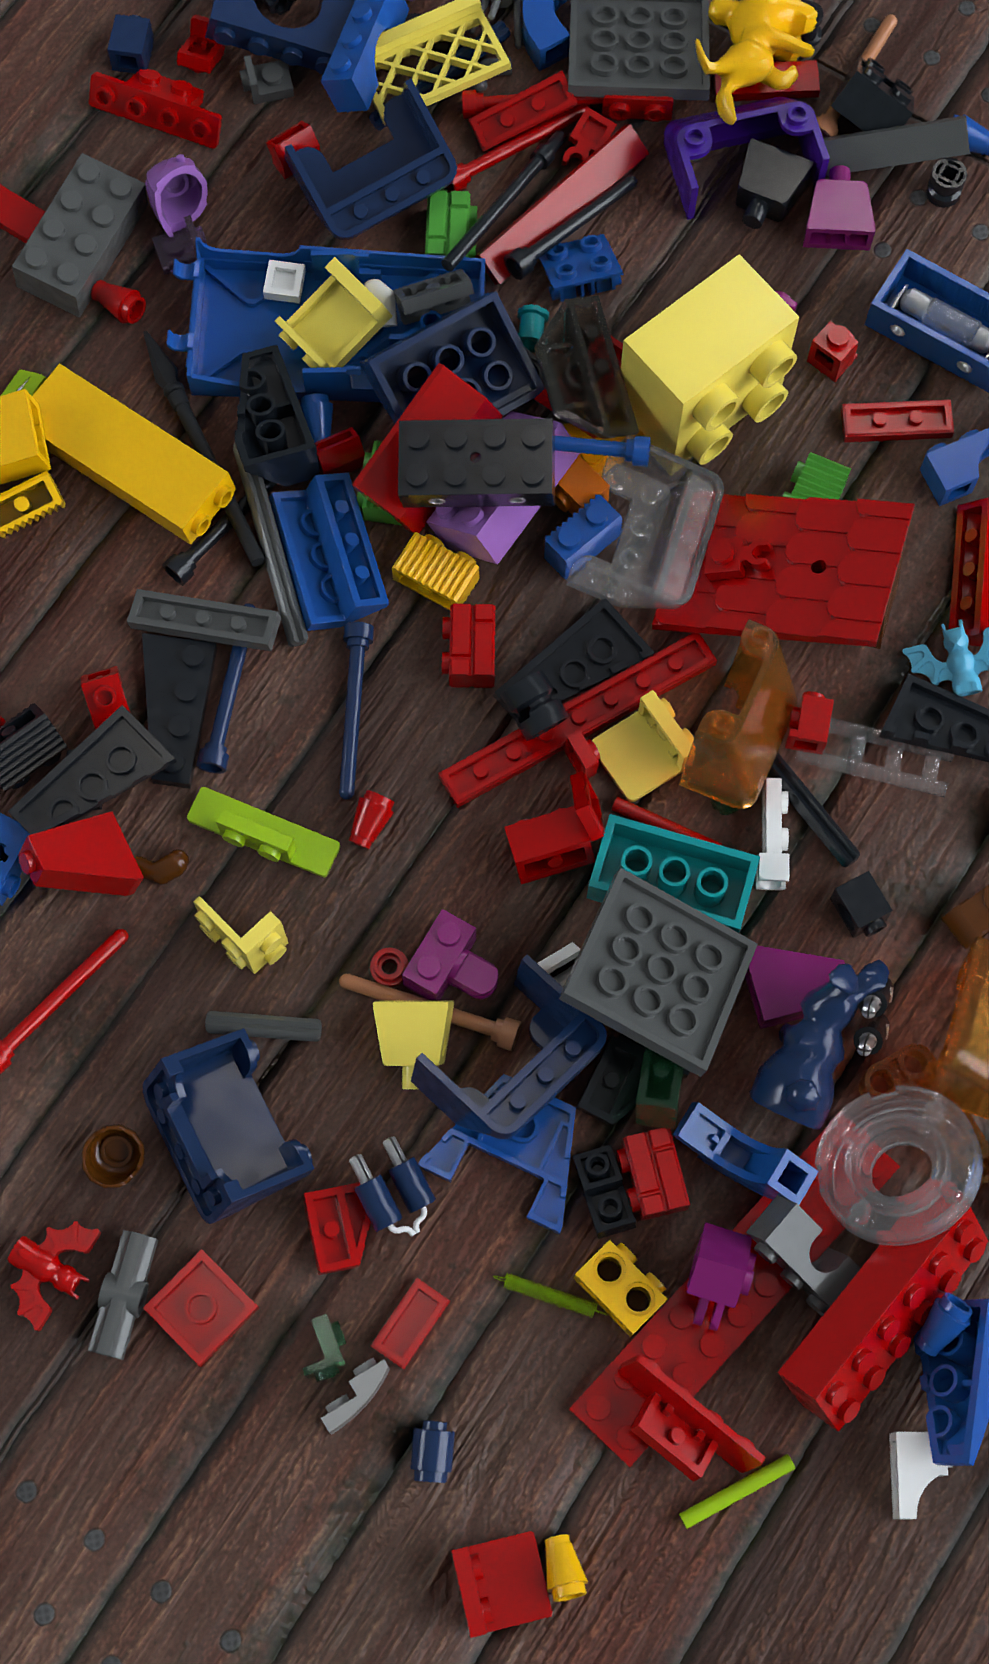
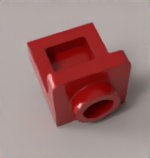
M194 15L191 18L190 37L177 52V65L188 67L197 73L205 72L210 74L223 57L225 45L205 38L209 18L200 15Z

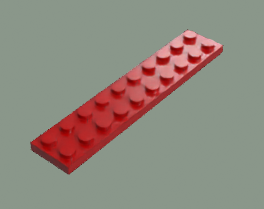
M841 1112L799 1156L819 1171L799 1204L822 1229L810 1247L809 1256L811 1263L821 1256L900 1168L892 1158ZM763 1196L732 1231L749 1236L746 1232L773 1200ZM753 1239L750 1252L757 1254L749 1293L747 1296L739 1295L735 1308L725 1305L717 1331L708 1329L715 1305L713 1301H709L701 1326L693 1324L694 1314L700 1297L687 1293L688 1278L569 1408V1411L628 1468L649 1447L647 1443L630 1430L647 1396L617 1372L620 1365L637 1355H642L657 1363L665 1375L676 1384L686 1387L691 1392L692 1397H694L792 1288L780 1276L783 1269L776 1262L770 1264L754 1250L757 1243Z

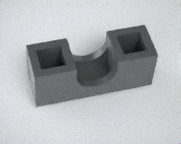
M777 1195L746 1233L757 1243L754 1250L770 1264L776 1262L783 1269L780 1276L794 1289L799 1291L802 1288L809 1295L805 1300L807 1304L823 1316L860 1268L849 1256L829 1247L819 1259L811 1263L809 1256L810 1247L822 1229L797 1203Z

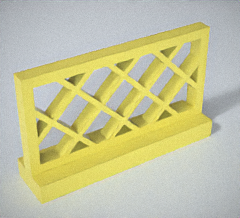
M454 0L382 32L378 38L375 50L376 71L384 69L389 71L384 83L378 82L379 85L372 102L384 125H386L383 116L385 109L383 103L387 93L398 96L403 92V88L391 85L396 73L412 77L415 86L419 79L435 84L431 92L426 94L419 93L427 107L510 70L511 62L483 13L480 0ZM478 25L483 30L479 41L463 37L465 31ZM439 41L451 42L452 46L448 55L432 51L434 44ZM459 45L475 49L471 61L454 57ZM482 51L495 54L499 59L498 62L489 66L477 63ZM411 55L421 57L416 69L400 65L402 59ZM428 59L444 63L439 75L423 71ZM451 65L467 70L464 77L458 80L446 78V75Z

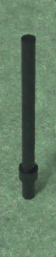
M556 130L545 144L538 145L531 153L530 161L441 261L445 270L453 271L538 172L547 169L554 161L555 153L567 140V136L563 131Z

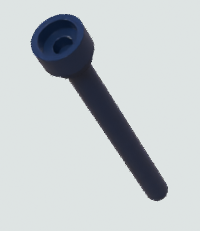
M247 603V604L243 605V606H248V607H254V608H256V607H255L253 604H251V603ZM232 646L210 741L205 743L204 748L199 750L196 766L203 771L215 774L226 772L229 755L226 753L227 748L224 744L247 653L246 647Z
M349 622L344 625L343 641L347 643L346 648L350 650L339 794L345 800L351 799L355 792L365 651L369 650V645L373 643L374 626L365 622Z

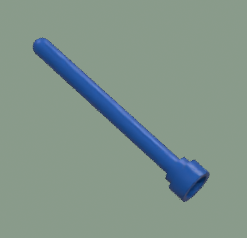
M555 435V451L625 457V461L632 462V466L648 467L651 437L635 435V439L619 442Z

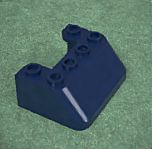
M411 78L405 81L402 94L391 99L384 109V122L393 137L392 141L335 172H332L324 155L319 150L312 147H304L295 151L292 144L285 147V161L308 203L329 232L337 239L350 240L446 188L453 182L456 176L457 163Z

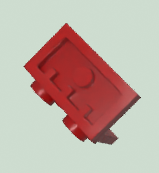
M532 1531L451 1550L471 1638L552 1616V1608L537 1543Z

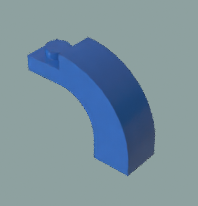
M523 0V42L529 57L539 71L569 56L570 34L555 14L559 7L568 0Z
M699 1102L691 1103L672 1134L673 1137L698 1154L697 1158L718 1172L772 1200L779 1195L799 1205L819 1172L790 1150L774 1148L745 1135Z

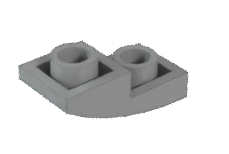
M372 1358L355 1368L353 1373L356 1377L351 1379L349 1383L357 1396L350 1400L347 1394L343 1395L325 1407L328 1414L321 1419L331 1435L355 1418L376 1395L390 1371L385 1360L376 1363L375 1359Z

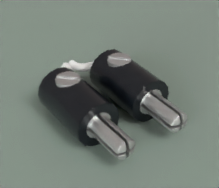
M889 978L883 989L867 995L859 1004L858 1008L862 1012L863 1017L855 1032L853 1041L861 1056L863 1054L868 1056L878 1053L884 1041L888 1038L890 1024L883 1013L886 1011L888 1004L892 1002L894 985Z

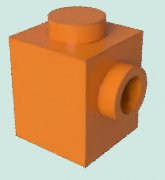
M578 456L555 486V504L562 511H569L573 515V513L579 512V508H584V504H590V499H595V495H601L608 502L610 485L581 456Z

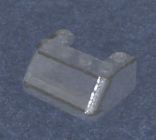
M628 434L621 442H627V439H635V437ZM650 444L648 467L632 466V462H626L625 457L607 456L602 471V478L610 485L609 491L630 501L611 563L591 555L582 556L573 563L566 585L600 600L606 598L612 605L617 607L680 608L693 595L707 550L708 540H710L724 495L723 482L715 472Z

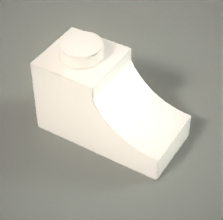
M928 1432L890 1433L893 1519H917L919 1499L926 1486L936 1477L947 1476L948 1467L953 1466L936 1465L933 1463Z

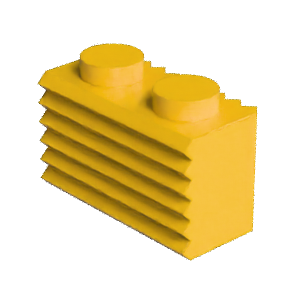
M45 471L0 494V537L5 538L6 534L12 535L13 530L18 532L19 528H25L26 524L32 525L33 520L38 522L39 517L45 519L46 514L51 515L52 511L58 512L59 507L65 508L66 503L49 472Z
M415 532L394 563L392 575L393 580L450 610V605L464 604L467 600V597L478 583L479 566L470 555L461 551L453 553L451 550L446 549L443 542L431 534L421 536L418 532Z

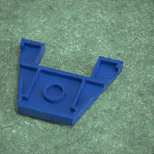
M503 1074L484 1095L490 1100L512 1077ZM554 1097L525 1127L509 1139H498L456 1124L448 1130L429 1153H426L420 1159L418 1165L421 1169L451 1183L468 1146H472L543 1180V1184L527 1215V1219L560 1234L563 1226L576 1107Z

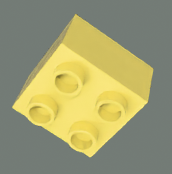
M740 254L624 339L616 411L620 410L645 434L644 436L651 437L650 448L672 472L692 456L700 465L710 462L730 443L733 433L729 428L746 415H749L756 423L767 419L787 398L788 391L783 386L785 375L797 361V355L791 349L799 316Z

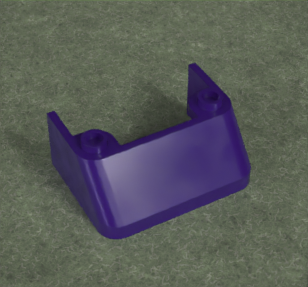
M776 97L735 106L737 120L733 125L725 123L719 116L718 111L680 118L670 122L664 133V147L687 220L693 219L695 216L699 189L690 160L702 158L713 150L749 143L751 138L759 141L786 134L797 136L804 158L814 161L811 179L815 188L817 180L825 179L830 157L814 110L806 103L788 97Z

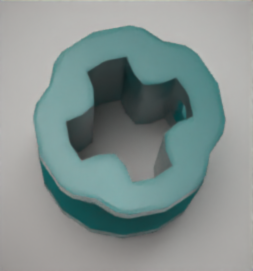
M523 305L517 312V318L520 321L518 335L524 347L531 353L543 351L546 345V339L543 337L544 325L549 321V312L538 305Z

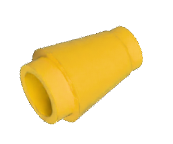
M562 1534L544 1540L546 1546L547 1592H552L554 1602L568 1601L586 1595L585 1584L588 1583V1580L570 1542L569 1535Z

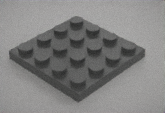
M571 0L568 92L578 97H603L604 95L673 97V100L709 101L710 75H705L697 59L695 46L696 39H699L703 51L709 60V0Z
M620 867L612 879L558 999L701 1077L709 1067L758 944Z

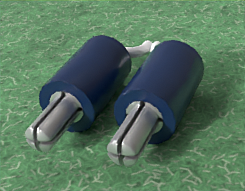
M393 1136L383 1141V1145L394 1167L387 1171L409 1214L421 1209L420 1216L413 1223V1229L409 1226L395 1227L393 1225L403 1217L381 1174L373 1178L362 1154L353 1156L349 1162L361 1184L355 1187L354 1190L375 1231L378 1232L388 1227L393 1233L407 1232L411 1237L420 1232L419 1224L427 1216L426 1205L434 1202L436 1198L415 1157L407 1160L398 1141Z

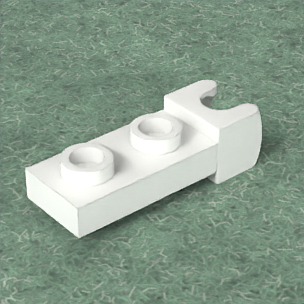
M766 778L762 788V853L758 855L760 856V861L755 875V889L785 890L786 882H789V854L782 853V851L788 850L789 843L788 828H782V814L788 813L789 798L788 791H782V778Z

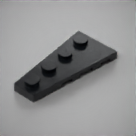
M908 673L879 738L989 762V709Z

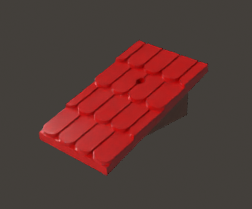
M706 492L692 494L661 597L657 604L652 622V630L855 645L880 649L899 584L904 545L915 504L868 499L851 501L817 497L800 499L746 494V496ZM744 537L750 545L755 540L765 539L773 547L772 552H764L758 557L766 558L771 564V569L759 572L752 567L746 568L744 578L709 581L704 574L708 540Z

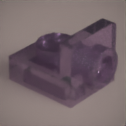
M191 215L184 217L186 227L174 232V237H169L166 233L152 238L164 275L173 272L174 259L183 264H191L197 260L196 237H200L202 242L207 245L202 226L195 227Z

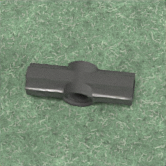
M123 1230L112 1270L106 1274L98 1298V1308L100 1310L88 1351L120 1360L124 1359L135 1318H139L146 1302L149 1287L147 1277L158 1243L156 1238Z

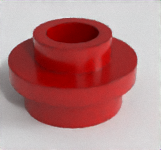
M384 948L372 957L370 972L377 983L394 987L403 982L402 974L409 962L405 954L400 950ZM392 962L396 964L397 970L393 974L384 973L382 968L386 963Z

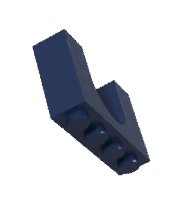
M213 0L205 38L214 40L221 45H231L248 50L255 55H265L279 59L288 65H299L316 70L323 75L355 0H320L317 18L307 26L300 28H285L272 23L261 14L254 0Z

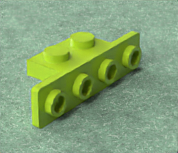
M207 787L200 788L187 815L189 823L221 835L226 842L237 847L245 845L257 850V853L266 859L275 862L282 860L323 878L328 876L340 850V843L334 839Z

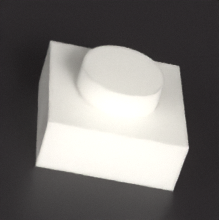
M269 260L263 289L264 299L300 304L306 273L305 264Z

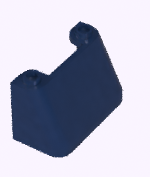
M244 1028L161 1058L143 1083V1095L146 1105L199 1214L208 1224L229 1217L308 1176L315 1169L312 1164V1155L305 1144H301L295 1139L287 1142L284 1141L252 1077L260 1054L256 1043L249 1039Z

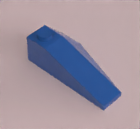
M989 1299L963 1300L973 1312L969 1318L970 1325L944 1349L939 1351L937 1356L925 1353L916 1344L915 1341L919 1337L922 1327L914 1336L915 1351L921 1357L923 1375L920 1376L921 1389L927 1395L929 1411L926 1414L932 1461L936 1465L974 1466L989 1422Z

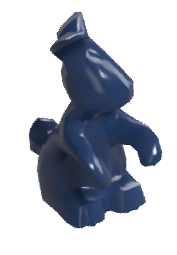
M878 959L865 965L856 975L851 965L847 963L839 964L829 973L830 981L808 992L800 1003L804 1016L803 1020L795 1025L785 1023L779 1029V1039L783 1042V1046L759 1067L752 1089L749 1091L750 1097L756 1103L783 1117L811 1129L820 1130L833 1104L834 1084L832 1073L836 1066L844 1059L845 1050L841 1031L854 1018L862 1000L867 995L885 987L889 975L888 967Z

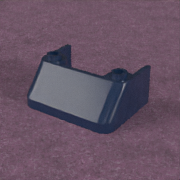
M528 955L521 960L514 985L541 1009L532 1018L529 1025L530 1038L541 1051L490 1100L475 1088H459L423 1053L416 1058L411 1082L455 1124L498 1139H509L525 1127L602 1051L607 1038L606 1029L600 1021L558 999L563 987Z

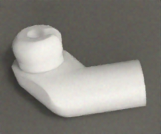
M370 279L365 282L364 286L392 314L391 319L383 327L397 326L396 299L393 290L378 279Z

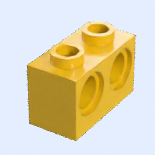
M609 1240L575 1273L574 1280L631 1338L666 1303L668 1299L662 1294L666 1288L651 1272L644 1275L634 1265L637 1258L623 1243L620 1242L615 1246ZM604 1261L614 1262L619 1267L620 1277L612 1282L604 1281L598 1275V1265ZM634 1290L642 1291L648 1297V1308L640 1312L632 1310L626 1302L627 1294Z

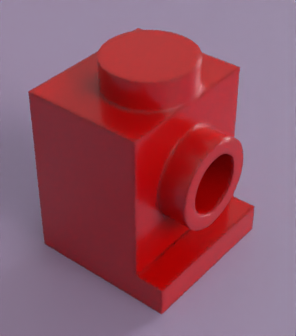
M829 321L812 340L807 362L836 382L857 359L858 354L856 350L859 341L855 339L854 335L846 327ZM824 353L834 360V364L822 357V354Z
M804 692L800 706L792 707L789 721L790 730L785 742V748L822 755L828 741L834 700L827 699L818 692Z

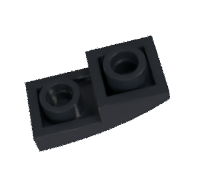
M611 1144L573 1155V1161L597 1238L601 1239L636 1228V1220L623 1186V1178Z

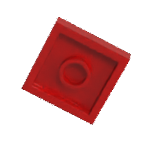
M201 1249L143 1309L198 1366L202 1367L259 1307Z

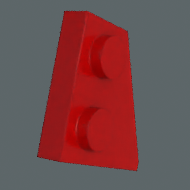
M360 1182L308 1192L302 1196L318 1275L357 1268L361 1263L371 1221L354 1190L355 1187L361 1185Z

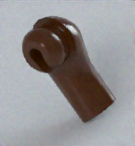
M179 849L171 851L170 854L156 862L138 855L135 857L144 879L162 885L181 876L186 871L189 863L188 855Z

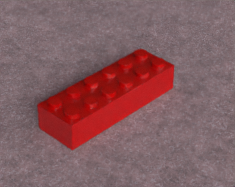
M930 1181L778 1371V1374L800 1404L839 1432L845 1423L851 1422L857 1416L860 1404L870 1391L876 1390L882 1384L886 1371L896 1358H901L908 1351L911 1339L924 1325L935 1298H941L945 1292L953 1293L959 1286L961 1276L971 1263L977 1262L984 1254L986 1244L989 1241L969 1204Z

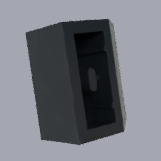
M859 56L833 96L831 107L861 130L871 131L905 125L914 113L915 97L911 95L913 93L912 88L898 78L894 82L884 75L885 68L876 60L869 57L866 61Z

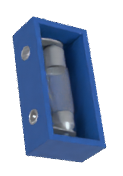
M906 249L871 302L865 325L989 393V293Z

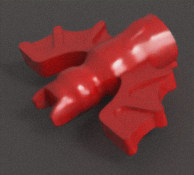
M74 1221L71 1226L63 1230L47 1227L46 1239L40 1245H37L36 1242L26 1236H22L14 1245L7 1261L14 1267L21 1269L23 1274L19 1281L10 1285V1288L19 1296L20 1305L17 1314L30 1320L34 1330L41 1331L52 1313L51 1306L44 1300L40 1291V1284L42 1282L52 1283L55 1289L65 1292L77 1300L80 1296L74 1292L80 1282H90V1279L78 1273L74 1267L63 1265L58 1257L59 1254L66 1251L89 1253L101 1235L100 1230L86 1229L79 1222Z

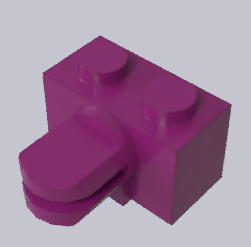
M442 909L403 972L402 979L403 985L428 1000H440L449 985L458 988L475 999L483 1000L490 997L496 991L498 970L494 964L470 951L476 941V927Z
M705 1222L687 1285L688 1294L700 1297L694 1314L693 1324L701 1326L709 1301H713L715 1305L708 1329L717 1331L725 1305L735 1308L739 1295H748L754 1276L753 1268L757 1254L750 1252L752 1243L750 1236Z

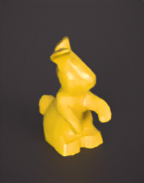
M712 0L710 2L708 16L715 25L728 26L734 45L716 62L708 60L699 39H696L695 46L697 59L705 75L716 74L721 77V88L716 95V106L719 116L725 123L733 125L737 120L732 92L752 86L758 82L775 90L789 89L798 79L799 75L795 65H792L786 71H781L773 65V60L781 62L797 61L800 56L808 58L814 54L815 49L812 45L801 40V35L812 32L817 24L818 13L814 7L801 0Z

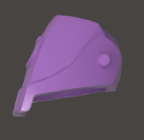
M182 154L163 160L147 172L145 185L151 207L167 235L174 237V232L190 225L201 215L207 206V181L195 166L194 161L185 158Z

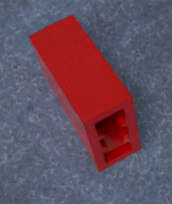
M113 811L28 835L19 852L21 869L25 874H29L36 887L129 896L135 893L144 878Z

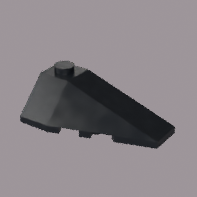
M278 345L243 353L239 384L240 400L237 406L238 423L234 440L244 471L283 486L311 480L315 475H320L316 446Z

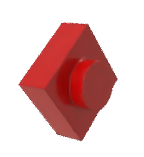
M581 731L568 736L564 752L576 772H585L588 779L595 776L599 765L600 753L591 739L586 741Z

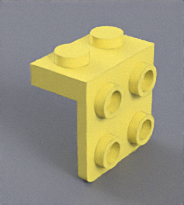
M654 690L640 698L637 712L592 740L600 753V763L629 802L639 800L693 766L697 751L695 749L697 743L691 732L687 728H680L674 719L675 712L670 703L665 698L659 699Z
M200 896L193 901L198 911L194 916L201 924L199 926L201 930L214 943L219 939L222 941V946L227 950L226 955L239 969L242 970L247 966L256 974L266 963L269 965L274 964L286 952L287 948L285 946L289 942L283 925L271 911L240 938Z

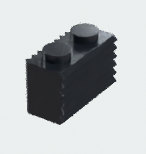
M35 703L30 704L29 708H25L23 712L18 713L16 717H12L10 721L0 726V787L5 792L9 789H17L25 785L29 781L31 773L41 766L47 767L57 762L61 757V752L68 748L46 714Z

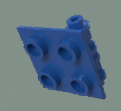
M604 234L588 235L579 240L559 243L539 258L551 284L549 292L552 301L558 299L561 303L577 298L576 287L580 298L584 297V284H587L590 295H594L595 289L597 293L615 290L616 285L622 283L621 275H623V271Z

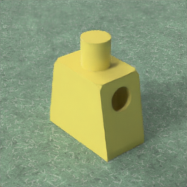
M380 1000L373 1002L382 1062L384 1066H402V1089H418L411 1082L416 1058L421 1053L436 1066L444 1064L454 1000Z

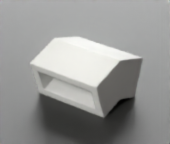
M572 942L537 964L550 974L571 960L576 961L581 949ZM573 966L553 978L561 986H564Z

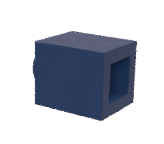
M115 15L107 48L113 71L136 73L140 69H148L154 44L150 19L142 18L138 15Z

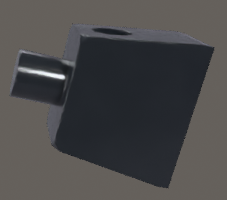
M751 138L735 203L739 208L745 210L742 217L743 223L750 228L759 229L762 227L765 218L776 222L783 221L807 187L814 161Z

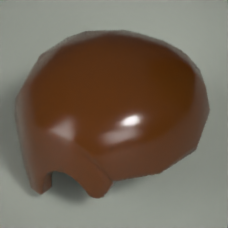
M122 1124L104 1125L91 1134L82 1149V1169L90 1181L103 1188L127 1185L142 1168L145 1160L144 1144L134 1130Z

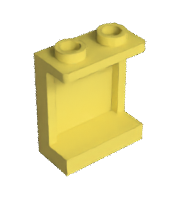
M335 257L325 266L331 276L287 321H284L280 316L275 320L283 329L279 336L293 350L300 346L307 353L302 360L310 368L344 367L392 317V314Z

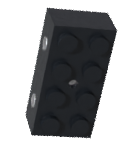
M553 418L399 421L398 496L403 508L555 506V429Z

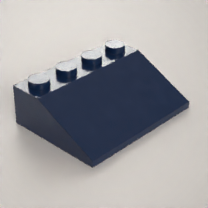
M497 291L486 293L360 362L373 390L394 424L438 363L447 367L484 395L502 415L534 399L545 389Z

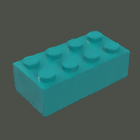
M610 814L588 885L587 899L602 903L614 875L621 867L739 933L760 856Z

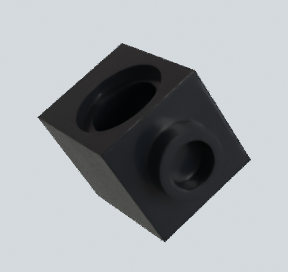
M869 871L835 888L830 897L853 938L862 933H865L866 937H870L883 930L887 926L885 921H887L893 911Z

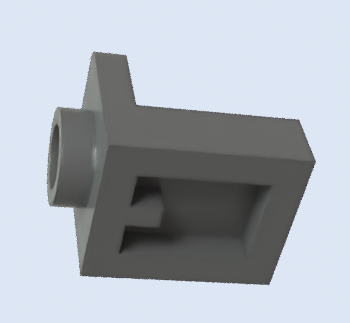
M251 55L244 56L245 70L239 71L244 92L251 91L254 105L294 97L288 65L285 62L279 60L253 66Z

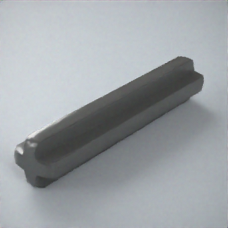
M209 1011L205 1021V1029L211 1034L227 1035L244 1028L249 1037L313 1042L320 1041L322 1035L321 1020L312 1018Z

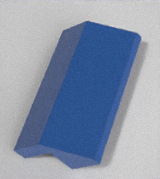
M349 473L315 475L306 490L271 493L269 501L307 631L340 628L346 623L354 622L389 605Z

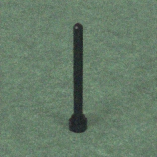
M634 175L626 176L529 248L517 247L505 255L504 264L508 272L517 280H522L533 272L538 258L633 190L638 184L637 178Z
M263 478L267 493H269L277 483ZM246 494L237 502L244 516L250 511ZM225 513L185 553L181 551L178 555L172 554L162 564L166 573L181 586H184L194 576L193 571L197 568L195 563L233 527L227 514Z

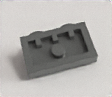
M462 269L393 290L400 318L404 325L420 321L421 315L431 310L439 314L456 310L471 302L469 295L474 294L471 279Z

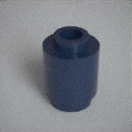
M423 1420L422 1428H414L410 1469L414 1470V1480L447 1483V1474L452 1472L455 1431L447 1430L448 1422Z

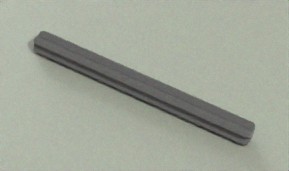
M234 443V455L261 550L265 557L266 568L287 642L290 647L301 646L307 643L308 634L263 478L244 471Z

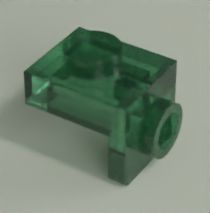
M327 1314L311 1319L325 1359L302 1368L307 1379L315 1376L317 1382L340 1374L338 1367L346 1364L340 1346L347 1344L338 1320L331 1323Z

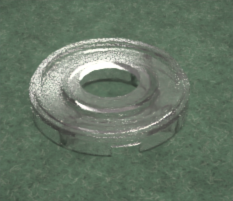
M900 1085L895 1086L896 1091L874 1097H871L868 1092L856 1098L841 1109L830 1121L817 1148L815 1166L819 1171V1191L832 1215L845 1229L872 1243L891 1246L909 1245L926 1241L941 1234L965 1214L974 1201L980 1187L983 1173V1157L979 1141L970 1121L963 1111L950 1099L935 1091L917 1086ZM911 1145L922 1149L930 1157L932 1174L918 1190L904 1196L889 1197L883 1195L875 1188L872 1181L873 1167L877 1159L885 1151L896 1146Z

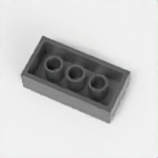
M82 153L12 265L16 286L80 318L92 299L91 290L98 280L104 279L148 206L145 183Z

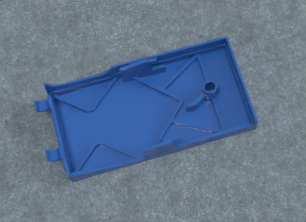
M196 237L197 260L191 264H183L174 259L173 275L176 278L193 281L189 333L177 335L168 330L166 345L171 350L187 352L186 376L191 395L240 397L239 384L242 354L278 345L298 399L305 395L321 393L328 395L329 400L380 402L360 362L453 311L439 314L431 310L421 315L420 321L404 325L396 303L397 326L382 327L344 367L310 368L302 360L307 353L300 346L293 350L279 336L283 329L275 320L280 316L284 321H287L331 276L325 266L334 257L363 285L370 279H378L394 290L449 273L450 271L445 270L441 264V261L446 256L300 245L298 250L291 253H270L214 248L203 243L200 237ZM464 257L453 271L462 269L471 279L474 294L469 296L470 300L473 301L485 294V258ZM269 260L305 264L306 273L300 304L264 299L263 289Z

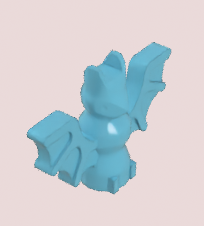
M962 619L958 620L959 627L946 630L945 624H941L944 636L943 644L949 654L946 662L937 660L925 644L903 649V653L911 662V672L927 676L932 684L938 686L943 681H951L953 693L961 697L983 691L978 675L983 671H989V627L983 632V643L976 655H973L968 650L969 638L965 634Z

